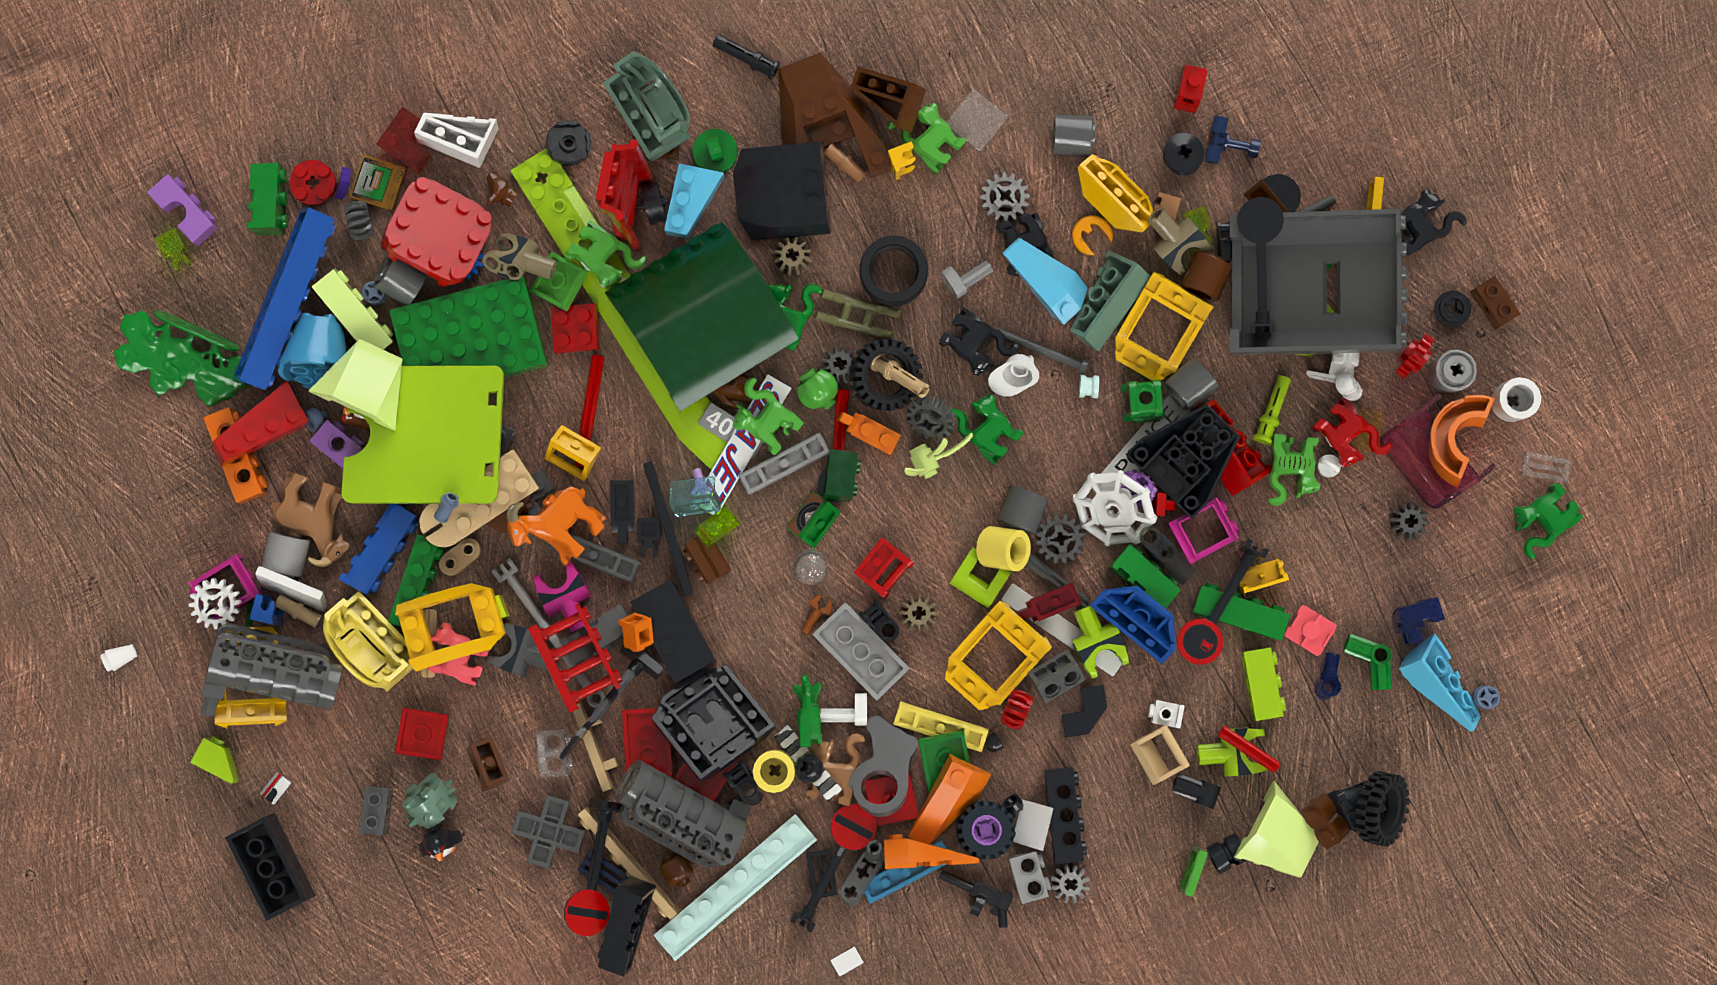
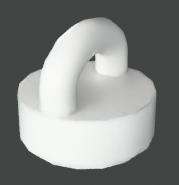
M1334 455L1322 456L1317 462V470L1323 477L1330 478L1340 472L1341 465L1339 464V459Z

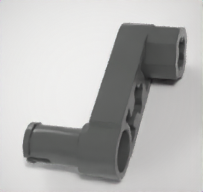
M872 840L867 844V850L863 852L841 887V899L843 904L849 908L858 906L861 903L862 896L882 866L885 858L884 849L880 842L877 844V840ZM864 860H866L870 865L875 866L874 869L871 866H869L867 870V874L869 876L868 878L863 877L862 879H859L858 871H864V869L867 866ZM853 891H855L856 897L851 896L848 899L847 892L851 894Z

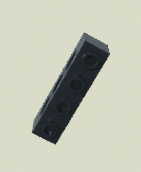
M1073 767L1044 770L1047 804L1048 807L1053 808L1050 829L1054 862L1061 864L1084 861L1083 855H1087L1086 841H1081V832H1084V821L1078 815V809L1082 808L1080 794L1076 795L1075 786L1079 785L1078 772H1073ZM1061 785H1066L1069 788V795L1065 798H1060L1057 795V789ZM1065 808L1072 811V817L1068 821L1060 819V812ZM1066 832L1074 833L1075 840L1073 843L1065 844L1062 837Z

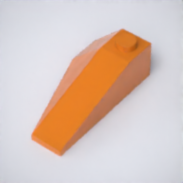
M902 834L888 835L889 839H884L885 869L979 863V858L903 838Z

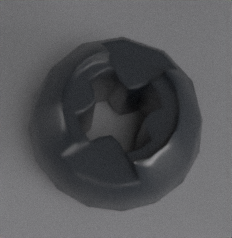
M812 754L802 755L797 759L794 766L797 778L803 783L809 784L818 781L824 772L822 761L819 757ZM810 764L813 767L810 768V773H807L806 770H808V765Z

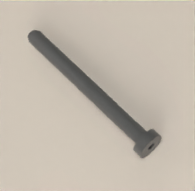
M994 327L1004 334L1005 340L1018 343L1021 347L1079 370L1078 374L1084 375L1089 360L1084 359L1082 362L1002 328Z

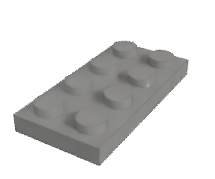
M846 602L812 634L876 701L910 669Z

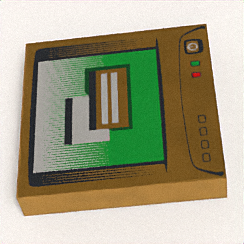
M363 154L349 198L356 201H364L366 204L393 212L407 168Z

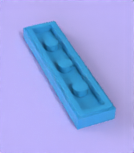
M942 840L933 844L934 846L946 849ZM946 864L885 869L876 874L865 895L871 904Z

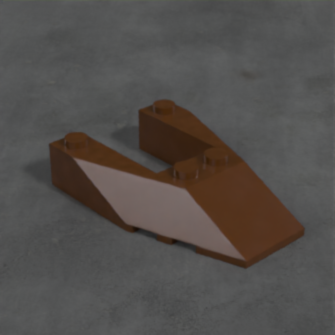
M821 52L778 69L783 144L822 141L824 149L832 143L837 144L854 137L870 178L892 171L891 161L867 106ZM825 184L826 196H828V189Z

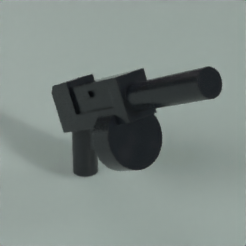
M944 870L941 871L939 879L970 892L969 896L975 898L969 912L970 914L978 917L984 903L993 906L989 912L998 917V927L1008 928L1007 911L1013 899L1011 893L1004 890L1001 892L977 880L973 884Z

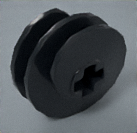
M1175 134L1164 146L1163 159L1166 166L1173 173L1187 176L1194 173L1202 164L1204 148L1200 140L1192 134ZM1181 150H1183L1184 153L1188 152L1186 158H1184L1183 155L1179 156Z

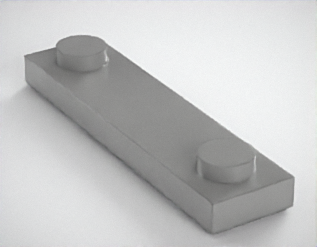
M819 432L739 474V477L748 495H751L828 455L829 449Z

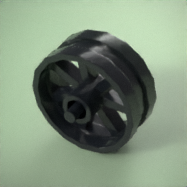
M657 181L649 185H640L643 200L641 201L642 204L638 205V209L646 211L650 226L656 225L659 222H666L667 217L664 207L667 202H670L669 197L664 198V195L661 196Z

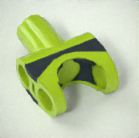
M1091 606L1074 612L1083 635L1073 639L1072 644L1081 664L1091 679L1098 677L1095 669V660L1097 654L1102 650L1112 651L1119 658L1123 666L1129 663L1125 643L1117 627L1112 623L1102 627L1096 611Z
M1231 729L1248 741L1258 736H1265L1264 729ZM1222 738L1221 743L1197 745L1198 765L1223 764L1224 776L1250 775L1268 770L1259 763L1250 761L1244 753Z

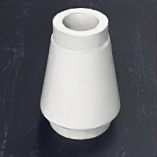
M133 644L105 650V653L100 655L107 672L111 670L116 671L138 657Z

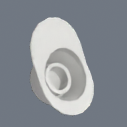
M1012 355L1005 364L991 372L988 378L989 386L998 395L1013 396L1036 384L1039 380V371L1034 364L1032 355Z

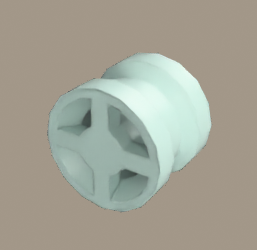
M1080 375L1079 398H1084L1085 396L1098 398L1099 376L1094 375L1091 378L1086 377V375Z

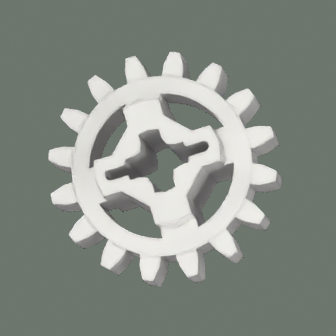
M212 578L211 584L205 580L202 582L203 587L199 585L195 587V590L198 592L197 594H190L194 602L190 603L189 607L195 608L191 615L199 616L196 621L197 623L205 621V628L213 624L214 629H218L220 623L222 625L226 624L228 620L233 622L236 620L233 613L238 614L241 611L239 608H236V605L242 603V600H236V596L240 593L239 591H232L234 584L226 586L225 579L218 583L216 578ZM217 588L221 591L218 593H213L211 590L209 591L208 589ZM221 597L217 604L219 607L210 610L213 604L212 600ZM228 597L230 599V607L227 606ZM201 600L203 601V605H204V609H203V610H202L201 604H200V601H201ZM218 614L222 618L215 619L211 618L210 615Z

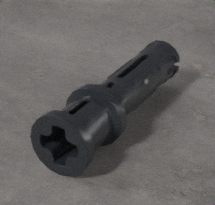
M720 33L713 42L714 48L716 47L750 65L752 71L757 70L767 75L769 80H773L778 72L781 62L765 57L762 52L755 53L722 36Z

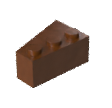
M859 66L850 87L866 102L875 107L878 112L893 122L896 127L909 133L912 132L926 89L914 83Z

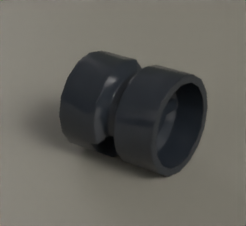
M1236 833L1223 838V843L1221 844L1215 842L1206 847L1208 855L1219 874L1230 870L1232 864L1238 866L1248 861L1234 858L1241 844Z

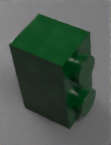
M830 449L827 457L822 499L850 503L853 496H857L858 483L855 482V475L860 473L861 460H857L858 453Z

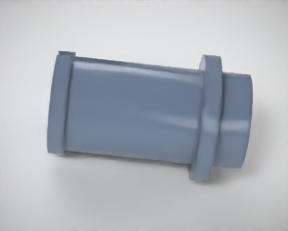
M451 492L442 495L441 503L434 513V518L441 523L448 521L453 509L459 505L458 496Z

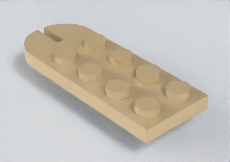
M513 449L500 458L498 498L495 502L491 504H459L457 508L453 509L446 523H441L434 518V513L440 504H429L420 516L421 531L425 534L441 523L443 527L426 537V539L438 547L452 546L508 510L512 504L520 502L538 490L539 486ZM493 463L486 467L485 476L493 477Z

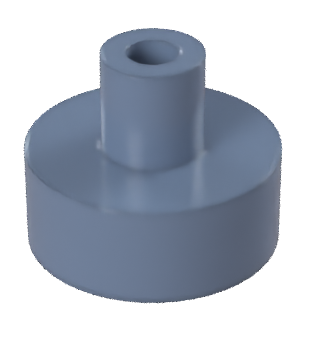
M316 408L304 411L308 419L306 427L311 432L318 431L324 424V420L327 419L326 412L324 410L319 412Z

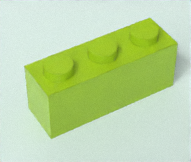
M1271 647L1240 652L1252 720L1259 721L1282 717L1283 711H1286L1284 698L1280 697L1278 688H1281L1282 684L1280 675L1275 672L1274 665H1277L1275 651L1272 652Z

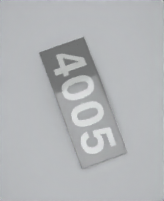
M710 403L698 422L700 426L726 442L730 440L735 431L732 426L734 416L713 403ZM760 441L751 458L755 457L763 441Z

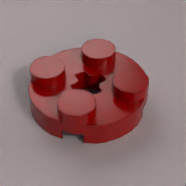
M307 160L294 167L290 176V189L294 197L303 204L313 207L321 206L331 196L333 197L336 192V176L330 167L323 162ZM313 177L319 181V185H315V189H311V186L308 185V181Z

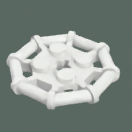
M1121 470L1114 473H1090L1077 494L1073 495L1072 501L1077 508L1080 525L1082 526L1081 529H1085L1105 543V546L1110 547L1114 544L1126 543L1137 545L1141 543L1142 537L1157 520L1149 495L1151 491L1148 487L1144 488ZM1115 482V487L1103 488L1100 483ZM1121 485H1125L1137 494L1132 496L1131 492L1126 488H1121ZM1093 488L1097 494L1093 499L1087 498V494ZM1139 500L1142 502L1144 513L1138 512L1136 502ZM1111 506L1117 507V514L1113 510H1109ZM1086 507L1090 508L1092 518H1088ZM1135 520L1142 522L1137 530L1131 527ZM1094 524H1097L1098 526L1099 524H1101L1102 526H1104V530L1107 531V533L1098 528ZM1116 532H1125V533H1126V534H1123V535H1113V533H1116Z

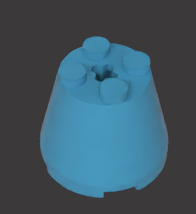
M302 313L300 315V319L297 321L279 361L278 374L285 381L295 380L303 383V388L311 389L347 352L344 327L337 321V317L331 314H325L323 317L314 316L309 313Z

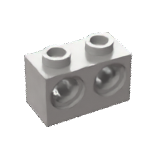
M1032 850L1008 857L1021 904L1049 897L1047 891L1051 890L1048 876L1043 877L1041 868L1045 867L1042 854L1037 855V852ZM1023 860H1033L1034 866L1030 871L1022 870L1021 863ZM1032 881L1040 884V889L1035 894L1029 893L1027 890L1028 884Z

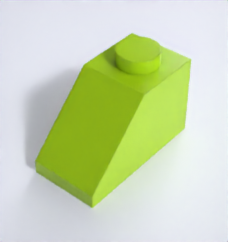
M212 735L211 738H203L190 763L231 784L237 783L239 776L230 747L224 745L225 741L217 736Z

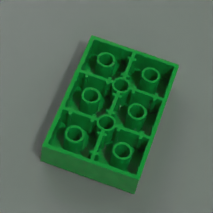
M524 275L519 280L505 279L389 310L401 358L403 359V366H498L503 370L504 378L549 367L528 282Z

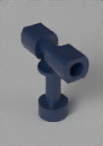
M1214 116L1210 131L1213 134L1211 144L1207 146L1204 162L1217 165L1221 151H1226L1227 147L1248 152V157L1257 158L1261 140L1251 139L1249 143L1230 139V134L1225 133L1228 118Z

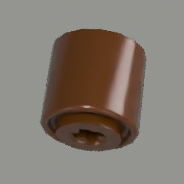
M1205 251L1195 252L1180 286L1202 299L1205 298L1207 301L1218 302L1232 267L1225 259L1218 255Z

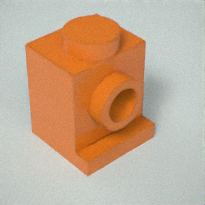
M633 613L618 620V624L622 626L625 648L631 649L633 652H639L654 643L651 617Z

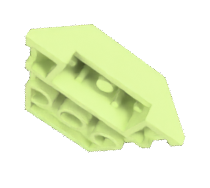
M359 339L308 392L328 401L333 400L374 419L373 422L395 431L403 359Z
M1273 781L1263 799L1265 802L1248 837L1243 838L1234 858L1249 860L1253 864H1262L1276 871L1300 878L1319 842L1315 836L1314 829L1305 822L1301 813L1277 783Z

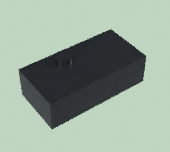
M670 579L630 601L636 613L651 617L653 645L674 683H678L717 661L673 580Z
M275 813L267 815L225 837L266 921L316 896Z

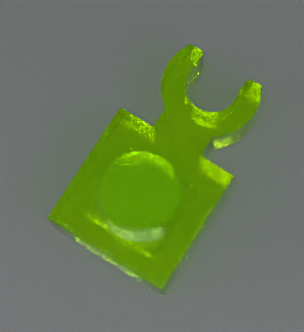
M1201 206L1182 212L1183 219L1190 217L1199 227L1208 243L1212 245L1211 237L1205 232V230L1211 228L1206 207Z
M173 228L154 239L166 260L172 258V267L176 271H181L178 266L181 260H184L186 265H191V260L182 254L187 247L177 229Z

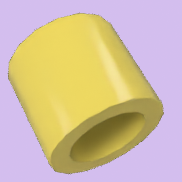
M988 526L983 529L977 540V558L984 567L1020 571L1027 564L1030 556V539L1023 530Z
M777 749L766 751L759 756L754 764V780L764 791L771 793L782 792L794 780L795 762L784 751ZM770 765H780L779 772L781 774L779 776L776 774L771 776L769 774L771 771Z

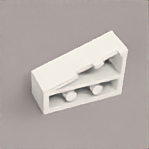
M423 113L414 134L418 143L480 168L499 128L497 119L492 118L485 120L469 116L462 118L453 117V115Z

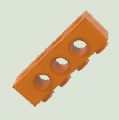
M230 407L203 417L212 442L242 418L239 411H235V409ZM249 453L238 461L222 466L236 503L243 504L267 494L265 488L268 485L265 477L259 474L257 469L259 461L255 453ZM245 470L250 472V479L247 482H243L241 479V474Z

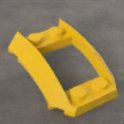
M1153 272L1115 337L1116 360L1150 380H1162L1176 372L1214 307L1205 298H1200L1164 277L1165 275ZM1151 298L1191 320L1168 361L1128 339Z
M470 583L445 589L396 605L395 615L399 617L410 656L408 661L415 672L461 657L492 650L491 648L506 633L494 590ZM469 596L481 638L435 651L423 609Z
M999 601L948 658L945 680L979 710L1001 705L1028 672L1052 648L1046 636L1043 638L1010 608V604ZM992 626L1027 656L996 691L962 662L964 657Z
M251 627L252 629L277 634L273 627ZM255 635L246 636V638L258 640ZM227 687L223 700H218L215 711V725L227 729L228 725L275 723V726L287 721L286 700L277 698L227 700Z

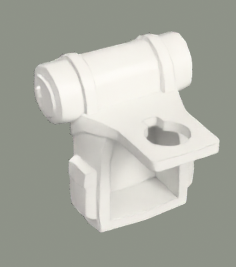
M1333 353L1329 374L1309 370L1306 372L1309 378L1335 383L1338 392L1349 401H1356L1362 396L1363 390L1354 378V368L1359 365L1360 353Z

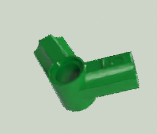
M1349 633L1343 646V653L1369 662L1370 689H1392L1390 666L1392 653L1390 648ZM1378 648L1384 652V658L1381 661H1377L1374 657V652Z

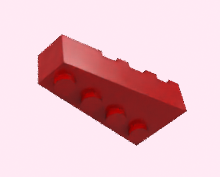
M286 381L213 441L211 447L221 466H224L304 428L308 423V419Z

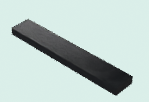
M652 461L644 463L643 466L683 594L685 596L692 595L694 591L654 463Z

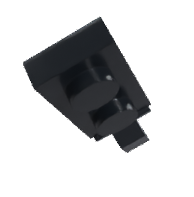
M610 480L612 532H618V544H628V532L634 531V480Z

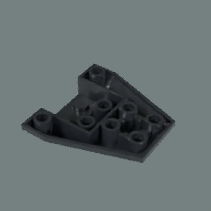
M1206 404L1142 437L1125 455L1140 470L1150 476L1193 519L1209 503L1241 436Z

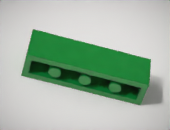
M1206 583L1205 586H1199L1191 613L1208 618L1223 592L1218 591V586ZM1234 592L1218 621L1273 640L1282 641L1290 614L1285 613V608L1273 604L1269 608L1262 605V600L1250 597L1248 601L1240 598V593Z

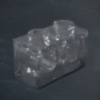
M566 729L536 731L539 778L570 775V770H573L572 756H567L564 760L559 758L564 748L571 741V734L567 733ZM551 735H556L560 739V745L557 748L549 745ZM553 758H558L562 762V768L559 771H554L551 768L550 763Z

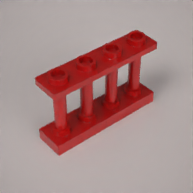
M579 603L575 605L577 613L545 629L544 627L539 629L537 624L528 628L569 713L579 709L577 704L581 703V699L611 684H614L616 690L621 688L619 683L623 681L618 670H612L609 664L612 658L607 648L602 650L598 642L602 638L597 628H591L588 622L591 616L586 606L581 608ZM580 621L583 622L588 634L557 649H549L546 641L549 640L550 636ZM593 642L598 655L566 671L565 669L560 671L556 663L560 661V657ZM601 663L604 664L609 674L608 676L576 692L575 690L570 691L567 683L570 682L571 678Z

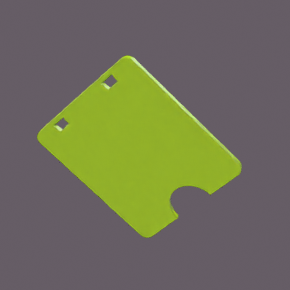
M402 366L395 431L373 422L374 419L347 407L348 413L358 414L367 421L370 427V438L365 448L359 453L344 457L342 498L351 504H440L442 495L451 492L458 496L459 504H491L495 502L498 498L504 391L503 370L498 366ZM490 393H497L496 406L489 405ZM493 463V477L485 476L486 464Z

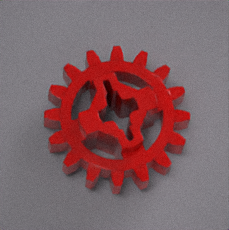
M1427 333L1419 341L1413 339L1397 359L1401 364L1395 371V374L1403 380L1411 371L1416 374L1433 353L1429 348L1435 339Z

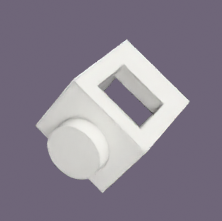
M1154 700V704H1150L1148 709V717L1151 718L1150 723L1167 724L1170 727L1180 728L1184 705ZM1165 709L1170 712L1168 718H1163L1162 711Z

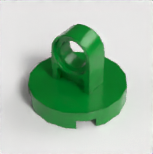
M708 129L701 133L695 140L692 149L694 161L699 168L722 173L731 170L738 157V148L733 136L720 129Z

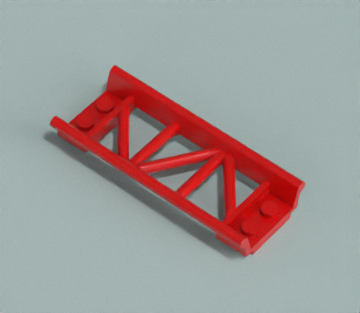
M632 139L629 144H612L611 151H605L595 199L602 213L608 214L612 219V228L618 240L629 243L633 250L638 252L642 246L631 228L634 223L638 190L640 185H649L655 182V179L638 141Z

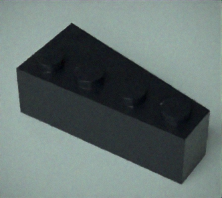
M631 875L624 882H620L615 891L608 925L604 932V942L598 952V958L600 959L599 968L623 977L631 970L656 885Z

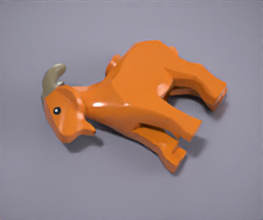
M568 487L557 491L554 495H548L542 502L544 507L537 515L518 516L519 509L524 505L523 502L512 504L506 513L507 529L514 546L519 547L523 543L531 544L527 537L530 532L548 542L557 551L563 566L568 564L572 556L576 559L585 550L568 532V529L576 522L577 518L586 520L591 534L597 536L605 526L602 522L606 517L594 507L584 504V488L579 490L574 487Z

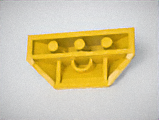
M1092 154L1078 166L1083 196L1114 228L1144 232L1150 226L1148 218L1153 213V207L1149 197L1116 164Z

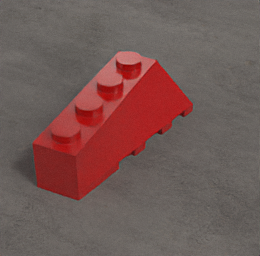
M1215 400L1207 403L1232 427L1233 421ZM1237 430L1235 431L1241 437L1221 476L1225 488L1232 496L1270 474L1272 468L1269 464L1265 466L1259 459L1262 455L1257 449L1252 450L1245 442L1247 437L1242 431L1239 432Z

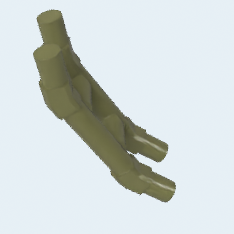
M822 289L821 298L842 304L843 308L840 318L816 311L814 314L815 320L881 339H894V331L874 327L871 324L874 313L899 318L901 314L900 309L874 304ZM852 307L866 310L862 324L849 320Z

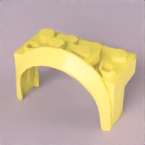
M359 591L348 601L343 598L324 614L323 632L329 648L338 661L362 683L371 687L384 688L388 692L413 669L408 661L410 656L405 638ZM350 629H354L344 639L341 640V637L344 634H346ZM360 631H362L367 636V638L384 654V656L381 653H379L366 640V638L361 634Z

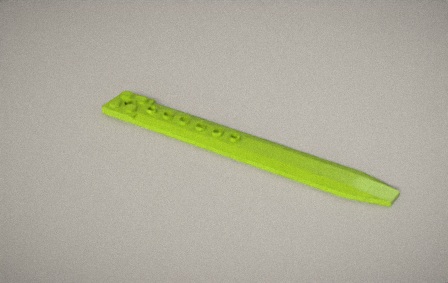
M547 149L542 150L510 170L564 257L572 243L588 250L592 242L578 237L584 226L588 225L589 221L597 225L598 223L562 166L549 156ZM539 173L548 174L545 184L541 181L536 182ZM615 252L606 264L622 271V274L619 275L622 278L621 281L616 280L614 284L603 288L599 285L597 275L589 272L582 285L593 303L597 304V309L679 440L712 470L727 442L698 424L710 405L707 396L679 411L643 349L604 293L613 285L621 283L630 277V274ZM576 259L570 260L576 265L584 268L583 265Z

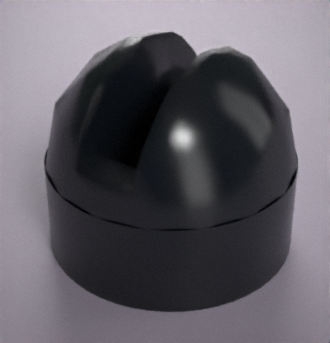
M995 732L990 734L985 740V747L990 752H998L1004 748Z
M1013 794L1005 799L1003 806L1012 815H1018V811L1023 810L1024 804L1017 794Z

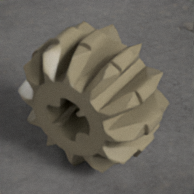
M787 237L785 238L786 246L781 242L777 244L782 251L774 250L773 254L779 257L774 260L775 265L781 264L779 267L780 272L788 268L787 275L791 276L792 270L795 269L798 276L800 275V267L805 271L808 270L804 262H812V258L806 256L812 253L810 248L804 249L807 245L806 241L798 245V237L794 238L793 243H790V239ZM790 252H794L795 255L799 254V257L796 256V261L786 258L787 256L789 257Z
M917 594V602H914L913 597L909 596L908 600L911 605L909 606L905 602L901 604L908 609V611H899V615H907L908 617L903 619L901 623L905 624L910 621L911 624L907 628L909 631L912 630L914 624L917 625V633L921 632L920 625L922 624L924 629L929 631L930 628L926 622L929 621L933 625L936 624V621L931 619L930 615H939L937 611H930V609L937 606L936 603L928 606L929 596L925 598L924 602H921V594ZM917 607H922L921 611L925 610V616H921V620H916V616L913 617L912 611H916Z

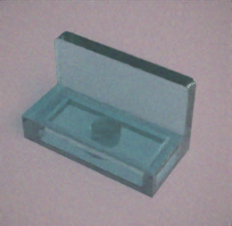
M708 476L671 482L669 506L675 515L681 517L721 511V502L715 495V478Z

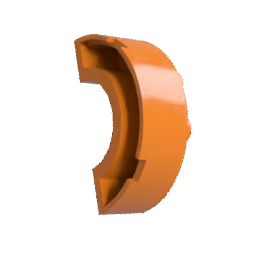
M1469 395L1456 401L1453 400L1438 413L1434 420L1428 438L1429 459L1440 477L1457 488L1469 458L1464 456L1456 447L1455 435L1465 427L1476 426L1483 428L1495 398L1484 395Z

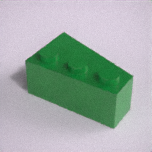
M279 163L251 164L249 190L252 191V202H248V210H252V221L247 222V229L258 236L285 235V228H288V216L284 210V206L288 204L287 192H284V183H287V171Z

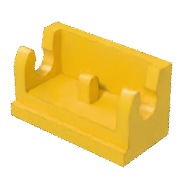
M912 141L888 150L895 180L900 179L902 175L912 172L915 168L914 165L905 168L916 160L912 154V149L914 148Z
M1275 559L1249 567L1239 584L1241 594L1289 580L1287 573L1283 569V561Z

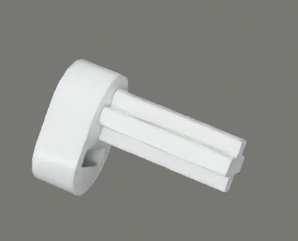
M855 693V708H821V722H855V726H867V693Z

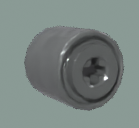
M1055 114L1052 154L1089 157L1095 144V122H1093L1092 115Z
M387 256L376 272L374 287L407 306L418 294L427 274L399 259L394 262Z
M1190 358L1164 382L1167 389L1166 392L1181 409L1188 412L1196 410L1219 389V385L1212 375L1194 358Z
M1010 485L998 520L1003 522V526L1023 530L1027 535H1029V532L1036 534L1049 499Z

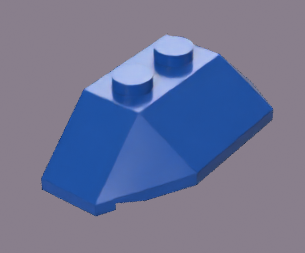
M1138 586L1104 589L1090 604L1094 610L1161 664L1175 651L1174 615Z

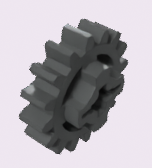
M926 395L923 399L917 396L915 401L912 400L905 415L908 416L906 423H912L910 429H916L917 436L924 434L926 440L930 436L934 441H937L938 436L943 440L946 435L951 434L956 420H954L956 414L950 412L951 406L944 405V399L939 402L937 401V396L930 399Z
M1055 514L1054 521L1046 518L1047 525L1040 524L1039 527L1042 532L1035 534L1037 537H1040V540L1035 542V545H1041L1042 547L1038 553L1045 552V560L1052 557L1053 564H1056L1058 559H1061L1062 564H1066L1067 557L1071 561L1075 560L1073 554L1080 555L1082 552L1078 547L1085 546V543L1080 541V538L1084 537L1085 534L1078 531L1082 526L1074 525L1075 518L1070 520V522L1067 521V515L1059 519L1058 515ZM1062 524L1070 527L1074 533L1065 531ZM1053 526L1054 532L1052 535L1045 537L1047 530ZM1058 533L1062 537H1070L1062 542V546H1060L1059 542H1050V540L1058 536ZM1075 541L1073 549L1067 553L1068 544ZM1051 545L1056 548L1058 554L1051 552L1047 546Z

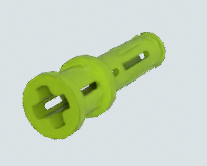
M1282 375L1277 376L1265 414L1259 418L1260 425L1257 434L1253 435L1252 438L1254 441L1264 445H1272L1273 441L1271 439L1275 428L1279 426L1278 416L1291 383L1290 378Z

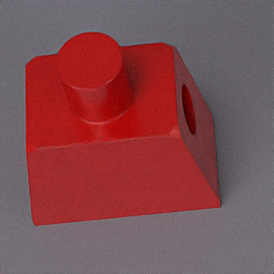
M1186 64L1182 67L1173 109L1196 113L1202 99L1208 69ZM1184 99H1189L1193 102L1184 101Z

